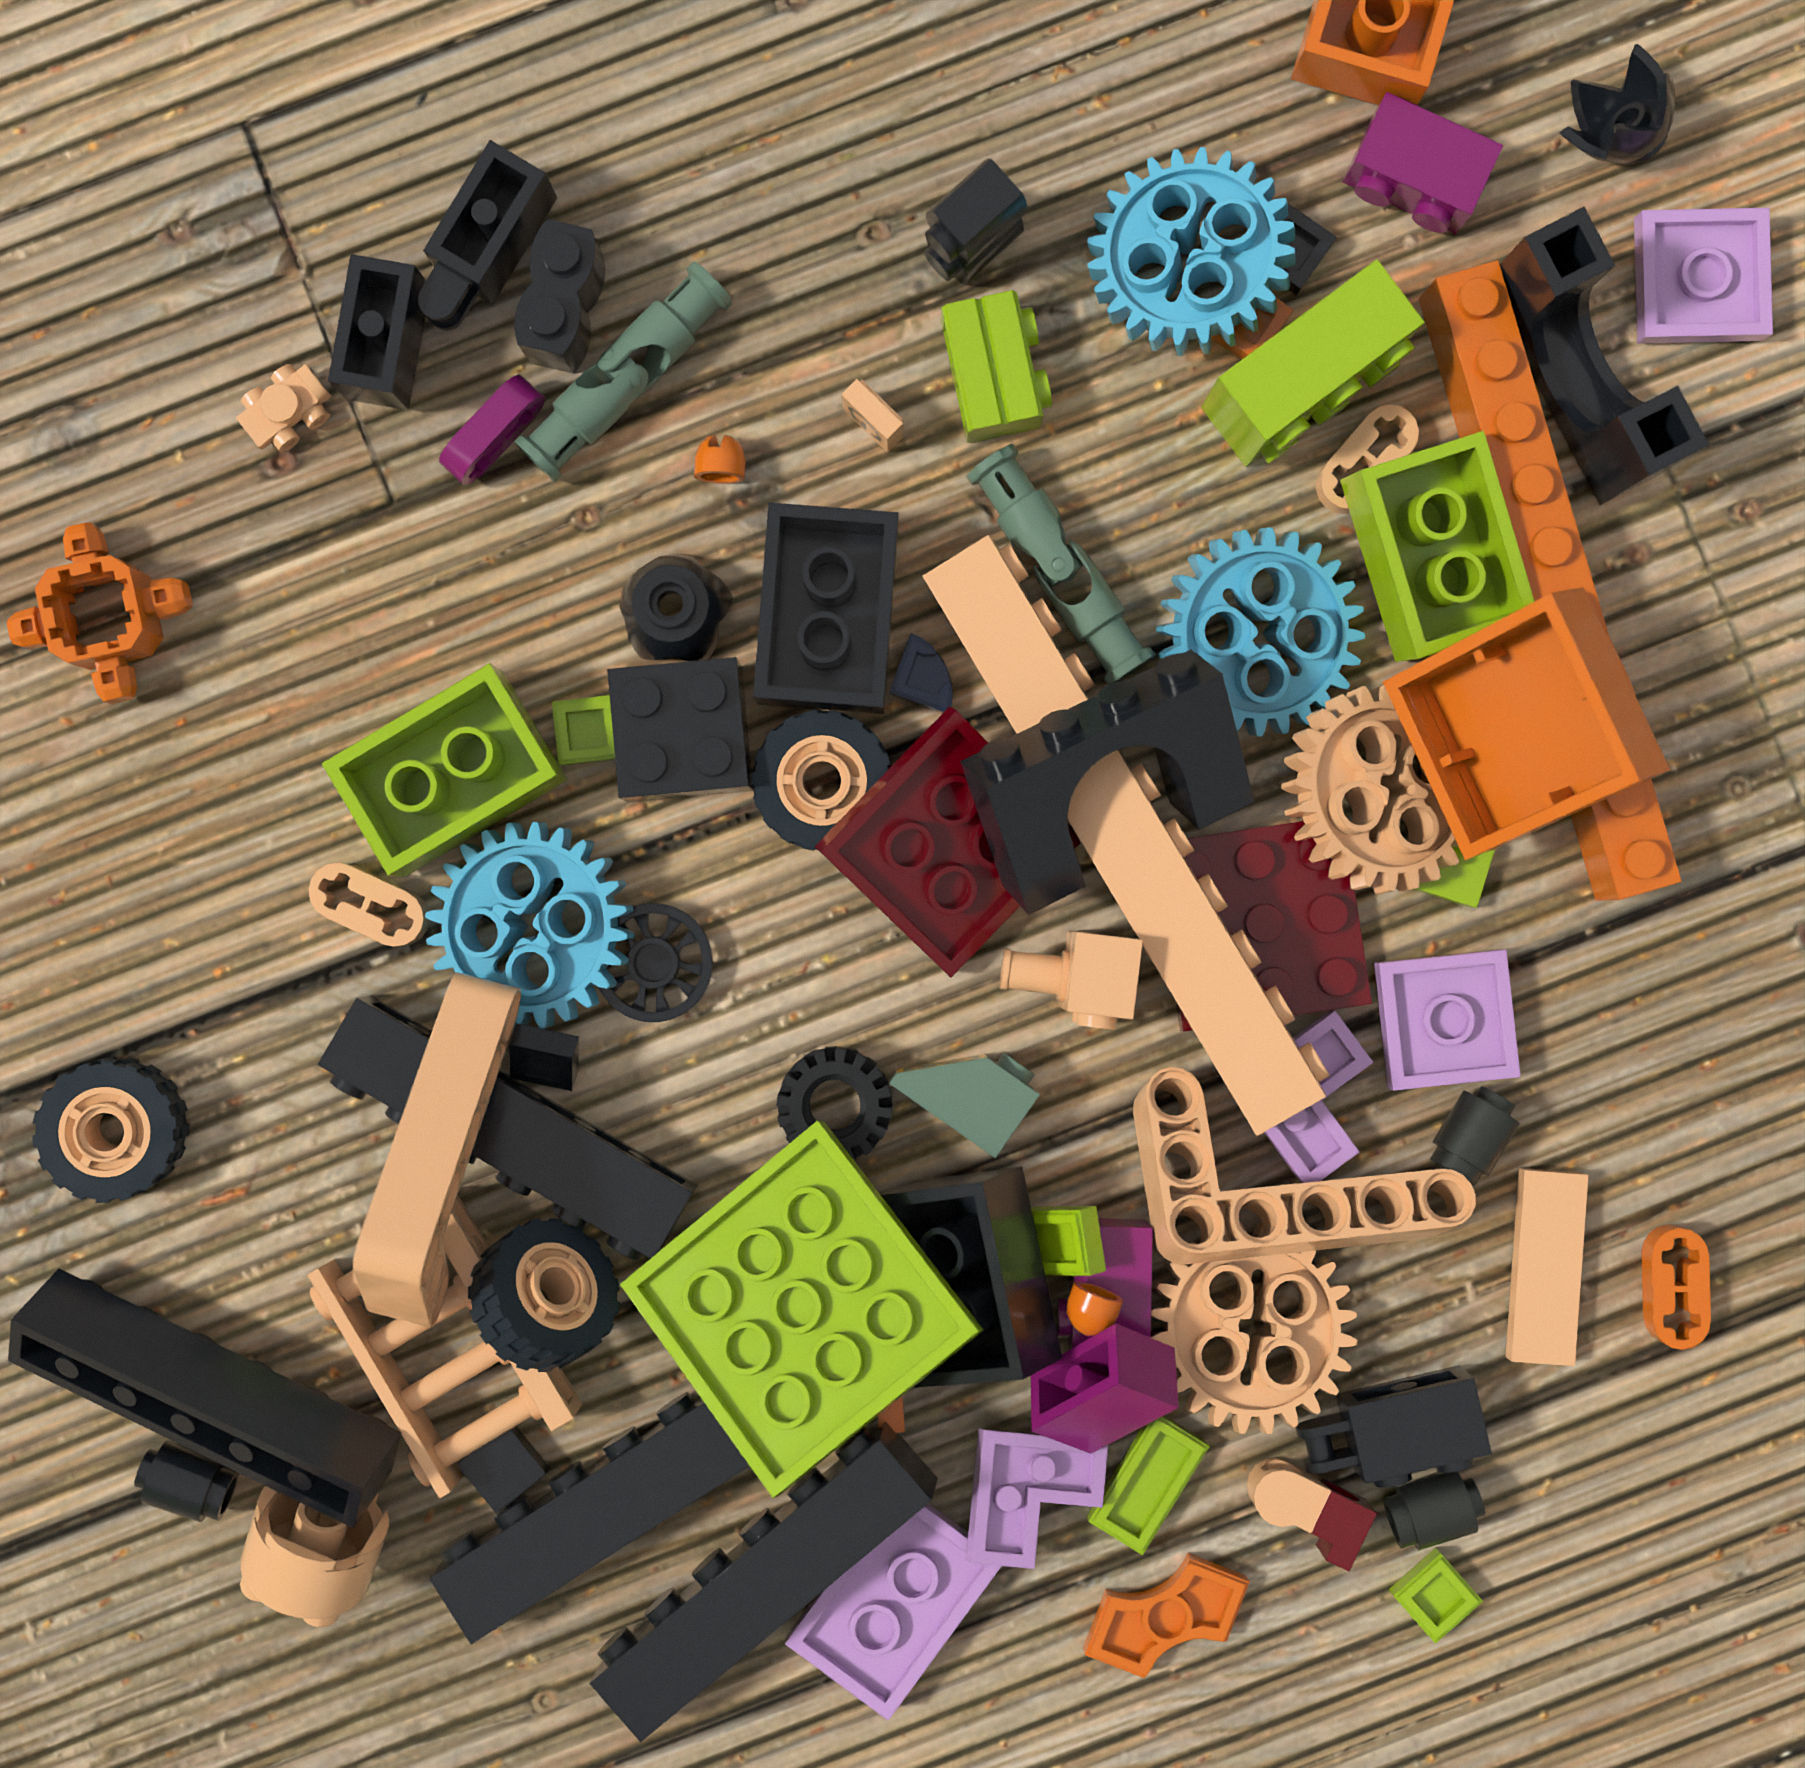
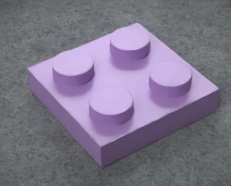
M1769 208L1642 210L1634 218L1637 343L1764 341L1773 335Z
M1498 949L1374 963L1388 1089L1394 1091L1520 1077L1507 950Z

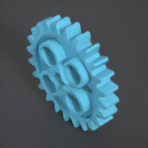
M1200 147L1196 153L1194 163L1185 164L1179 149H1174L1171 156V167L1162 169L1160 164L1153 157L1147 159L1149 171L1147 178L1142 180L1136 174L1128 171L1125 173L1129 192L1126 195L1112 190L1107 192L1109 207L1113 214L1101 212L1095 213L1093 217L1097 230L1103 234L1089 237L1087 241L1090 254L1097 257V259L1087 263L1091 280L1101 281L1094 287L1099 304L1111 302L1107 312L1113 325L1128 318L1126 331L1130 340H1135L1146 330H1149V342L1153 351H1157L1167 337L1173 338L1177 356H1183L1189 340L1198 339L1204 355L1210 354L1212 336L1220 334L1230 347L1236 345L1234 327L1240 323L1255 333L1259 330L1255 310L1258 308L1265 312L1275 313L1277 310L1276 297L1271 290L1288 291L1290 287L1289 274L1282 269L1296 264L1295 248L1286 245L1295 240L1294 222L1283 221L1289 215L1288 202L1286 198L1272 200L1275 195V185L1271 177L1254 185L1256 169L1255 163L1252 161L1245 164L1237 172H1234L1232 153L1230 151H1226L1220 157L1217 164L1213 165L1208 163L1205 147ZM1208 202L1216 203L1212 206L1200 227V216L1204 206ZM1172 206H1183L1188 209L1187 213L1178 220L1166 221L1159 218L1164 210ZM1232 224L1243 225L1248 228L1246 234L1234 240H1227L1218 236L1223 228ZM1199 229L1202 250L1193 249ZM1180 253L1189 254L1184 272ZM1159 263L1165 267L1162 273L1155 278L1140 279L1135 276L1138 269L1145 264ZM1182 277V288L1178 298L1173 302L1167 301V298L1171 296ZM1206 282H1218L1225 286L1223 291L1213 298H1199L1193 294L1197 287Z
M1271 527L1260 528L1254 544L1247 530L1233 532L1232 550L1221 538L1209 541L1212 560L1210 561L1200 554L1190 555L1187 559L1195 573L1194 577L1173 575L1171 581L1183 594L1180 599L1162 600L1160 604L1166 610L1174 613L1175 617L1173 623L1156 626V632L1172 636L1174 645L1159 652V658L1163 659L1166 656L1184 653L1192 649L1223 674L1237 732L1246 719L1248 734L1252 736H1263L1267 720L1275 733H1289V715L1299 724L1309 725L1306 717L1311 713L1310 704L1320 709H1326L1325 701L1331 699L1326 691L1329 687L1337 689H1348L1350 687L1346 678L1339 673L1341 666L1360 665L1361 662L1357 656L1347 651L1348 642L1365 639V633L1349 628L1348 622L1349 619L1364 612L1363 606L1345 605L1343 597L1349 594L1356 586L1354 581L1335 583L1332 578L1341 565L1339 559L1328 560L1318 564L1317 560L1322 545L1318 542L1308 543L1298 552L1299 533L1294 531L1284 533L1277 546L1275 533ZM1260 570L1270 574L1274 582L1273 596L1265 604L1258 602L1252 594V581ZM1229 589L1232 592L1233 598L1246 617L1223 598L1224 590ZM1216 613L1224 617L1229 629L1227 640L1217 649L1209 644L1205 636L1206 623ZM1303 617L1309 619L1315 629L1314 641L1305 651L1298 648L1293 635L1295 625ZM1251 621L1268 622L1269 625L1265 628L1263 634L1270 644H1254L1252 640L1257 636L1258 630ZM1279 652L1291 658L1297 665L1298 673L1296 675L1290 674L1289 668ZM1260 660L1267 666L1270 679L1266 689L1256 695L1248 686L1247 675L1251 666Z
M533 822L528 836H526L521 823H507L505 841L496 830L482 831L484 850L473 843H463L460 849L467 864L464 866L454 862L445 863L442 866L446 874L453 880L451 886H432L431 892L445 901L443 909L429 911L425 915V918L442 924L441 933L426 939L427 945L445 947L446 955L433 965L435 970L453 968L455 973L459 972L520 988L521 999L515 1025L518 1023L528 1026L533 1013L535 1021L541 1029L553 1026L555 1010L565 1022L578 1018L575 999L587 1008L597 1006L600 1002L593 986L596 985L605 989L615 987L617 982L606 968L608 965L628 964L629 958L615 949L616 941L634 938V932L618 926V918L633 912V906L615 904L613 897L627 885L625 880L606 882L603 877L611 867L613 860L611 858H600L593 862L588 860L594 847L592 840H581L573 848H570L572 829L559 827L549 840V830L546 822ZM522 863L529 867L534 876L533 889L525 898L519 896L512 885L513 872ZM557 878H561L564 883L562 889L557 896H554L547 902L546 900L554 887V881ZM570 901L578 903L585 913V925L578 935L569 933L562 922L563 909ZM538 913L532 923L534 928L539 931L538 935L522 938L528 927L526 922L521 919L523 914ZM484 915L490 917L495 922L498 930L497 940L490 949L484 947L476 935L477 924ZM513 948V952L506 963V969L500 972L497 969L498 961L503 954ZM534 952L541 955L549 967L548 978L541 987L533 984L526 973V963Z

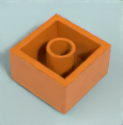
M1314 0L1291 80L1376 105L1380 104L1386 92L1418 105L1429 87L1454 0Z

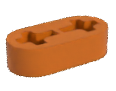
M1673 1224L1658 1226L1647 1235L1643 1242L1641 1253L1643 1319L1645 1327L1652 1337L1671 1348L1680 1350L1694 1348L1703 1342L1709 1333L1711 1323L1710 1258L1708 1248L1701 1236L1690 1229ZM1674 1239H1676L1678 1245L1688 1248L1689 1251L1688 1258H1682L1677 1261V1281H1675L1673 1265L1662 1260V1251L1673 1249ZM1675 1292H1677L1679 1308L1690 1313L1689 1322L1679 1323L1677 1334L1673 1328L1663 1324L1664 1315L1673 1314L1675 1311Z

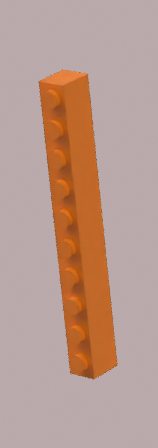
M1496 260L1437 277L1419 298V303L1459 438L1481 431L1485 433L1534 601L1552 592L1584 587L1605 633H1608L1499 261ZM1652 779L1571 815L1596 901L1621 900L1682 882Z

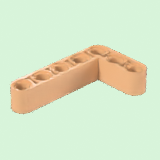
M459 972L453 975L449 983L355 1250L353 1272L368 1312L433 1328L439 1317L449 1282V1269L442 1239L516 1022L521 999V989L518 987Z
M1175 1067L1159 1070L1142 1087L1133 1102V1116L1150 1224L1153 1228V1241L1159 1253L1165 1259L1175 1264L1204 1263L1433 1238L1463 1224L1472 1216L1476 1206V1195L1471 1183L1464 1175L1450 1169H1434L1220 1191L1204 1095L1199 1081L1193 1074L1182 1068ZM1161 1090L1173 1094L1180 1104V1115L1174 1116L1162 1112L1156 1104L1155 1091ZM1166 1153H1177L1188 1161L1191 1169L1190 1179H1179L1167 1170L1165 1164ZM1428 1190L1438 1193L1444 1199L1447 1207L1446 1217H1441L1430 1209L1427 1202ZM1366 1196L1377 1199L1383 1205L1386 1212L1385 1224L1373 1221L1367 1214L1365 1209ZM1303 1203H1311L1317 1206L1323 1213L1325 1219L1323 1231L1315 1230L1305 1222L1302 1215ZM1241 1209L1251 1210L1259 1216L1263 1224V1235L1261 1238L1253 1237L1242 1229L1239 1222V1212ZM1177 1216H1188L1199 1225L1201 1241L1198 1245L1189 1244L1178 1235L1175 1228Z

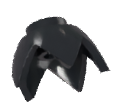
M1635 44L1631 52L1628 69L1621 88L1583 80L1571 81L1573 107L1581 131L1568 126L1559 133L1573 146L1592 158L1616 164H1637L1651 158L1663 147L1673 123L1675 112L1673 78L1669 73H1664L1653 57L1639 44Z
M669 554L653 559L630 576L621 592L619 607L625 620L628 639L640 658L659 660L672 656L685 661L709 660L712 657L718 642L719 623L729 612L733 596L719 577L702 567L693 557L683 554ZM677 594L683 600L682 610L675 616H666L660 611V602L666 595Z

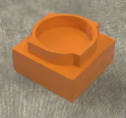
M1584 587L1549 593L1383 681L1465 860L1498 849L1670 770L1637 701L1626 670L1608 633H1605Z

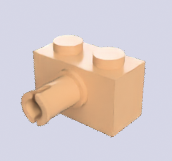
M1067 931L1066 948L1062 951L1061 956L1017 952L1004 948L999 988L1057 995L1058 1006L1066 1011L1073 1012L1071 1022H1075L1076 1025L1115 1030L1117 1018L1133 1019L1143 940Z

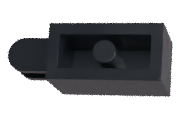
M489 140L423 250L434 268L419 292L418 304L431 324L440 330L449 331L457 328L463 322L477 297L492 305L494 304L558 198L544 171L492 140Z
M1459 1365L1338 1393L1336 1398L1339 1413L1309 1419L1298 1423V1426L1295 1427L1297 1437L1305 1439L1309 1457L1305 1458L1303 1463L1307 1473H1325L1352 1466L1365 1483L1374 1482V1485L1377 1487H1393L1405 1484L1412 1480L1411 1473L1435 1467L1441 1473L1463 1471L1475 1465L1474 1458L1492 1454L1475 1379ZM1345 1432L1348 1447L1333 1450L1330 1435Z

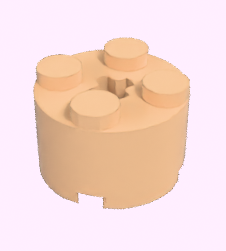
M264 1486L260 1493L241 1555L240 1568L242 1579L240 1587L243 1594L250 1600L262 1602L279 1613L302 1618L311 1626L327 1627L334 1624L340 1614L350 1610L362 1600L369 1588L389 1528L387 1510L383 1515L376 1503L379 1494H376L356 1526L352 1528Z

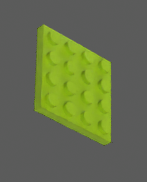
M819 1120L620 1283V1286L772 1498L784 1493L983 1331L982 1327L827 1124Z

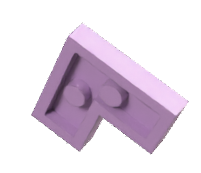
M1335 1010L1328 1011L1293 1037L1299 1048L1310 1042L1330 1076L1320 1081L1325 1090L1326 1097L1373 1063ZM1323 1099L1264 1132L1300 1183L1323 1180L1359 1153V1150L1323 1103Z
M978 1428L966 1561L973 1564L1035 1569L1040 1502L1103 1508L1108 1445L1090 1454L1040 1434Z

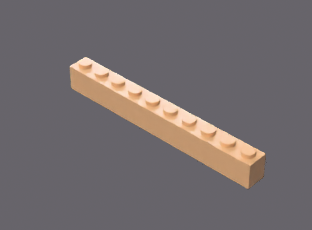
M987 535L923 575V578L1017 734L1038 724L1044 716L1053 711L1069 709L1089 699L1085 691L1095 686L1076 653L1071 654L1067 658H1064L1052 638L1061 632L1062 629L1043 598L1033 604L1020 585V582L1028 578L1029 574L1010 543L999 550L995 542ZM1119 749L1096 762L1079 781L1069 804L1068 821L1139 940H1143L1142 945L1256 1136L1325 1098V1090L1320 1081L1330 1075L1310 1042L1300 1048L1297 1046L1285 1026L1296 1020L1295 1016L1276 985L1264 991L1252 971V968L1262 962L1243 930L1241 929L1231 935L1218 913L1227 908L1228 905L1210 875L1206 874L1199 879L1196 878L1184 858L1195 850L1175 818L1165 824L1163 823L1151 801L1160 797L1161 794L1141 762L1130 768Z

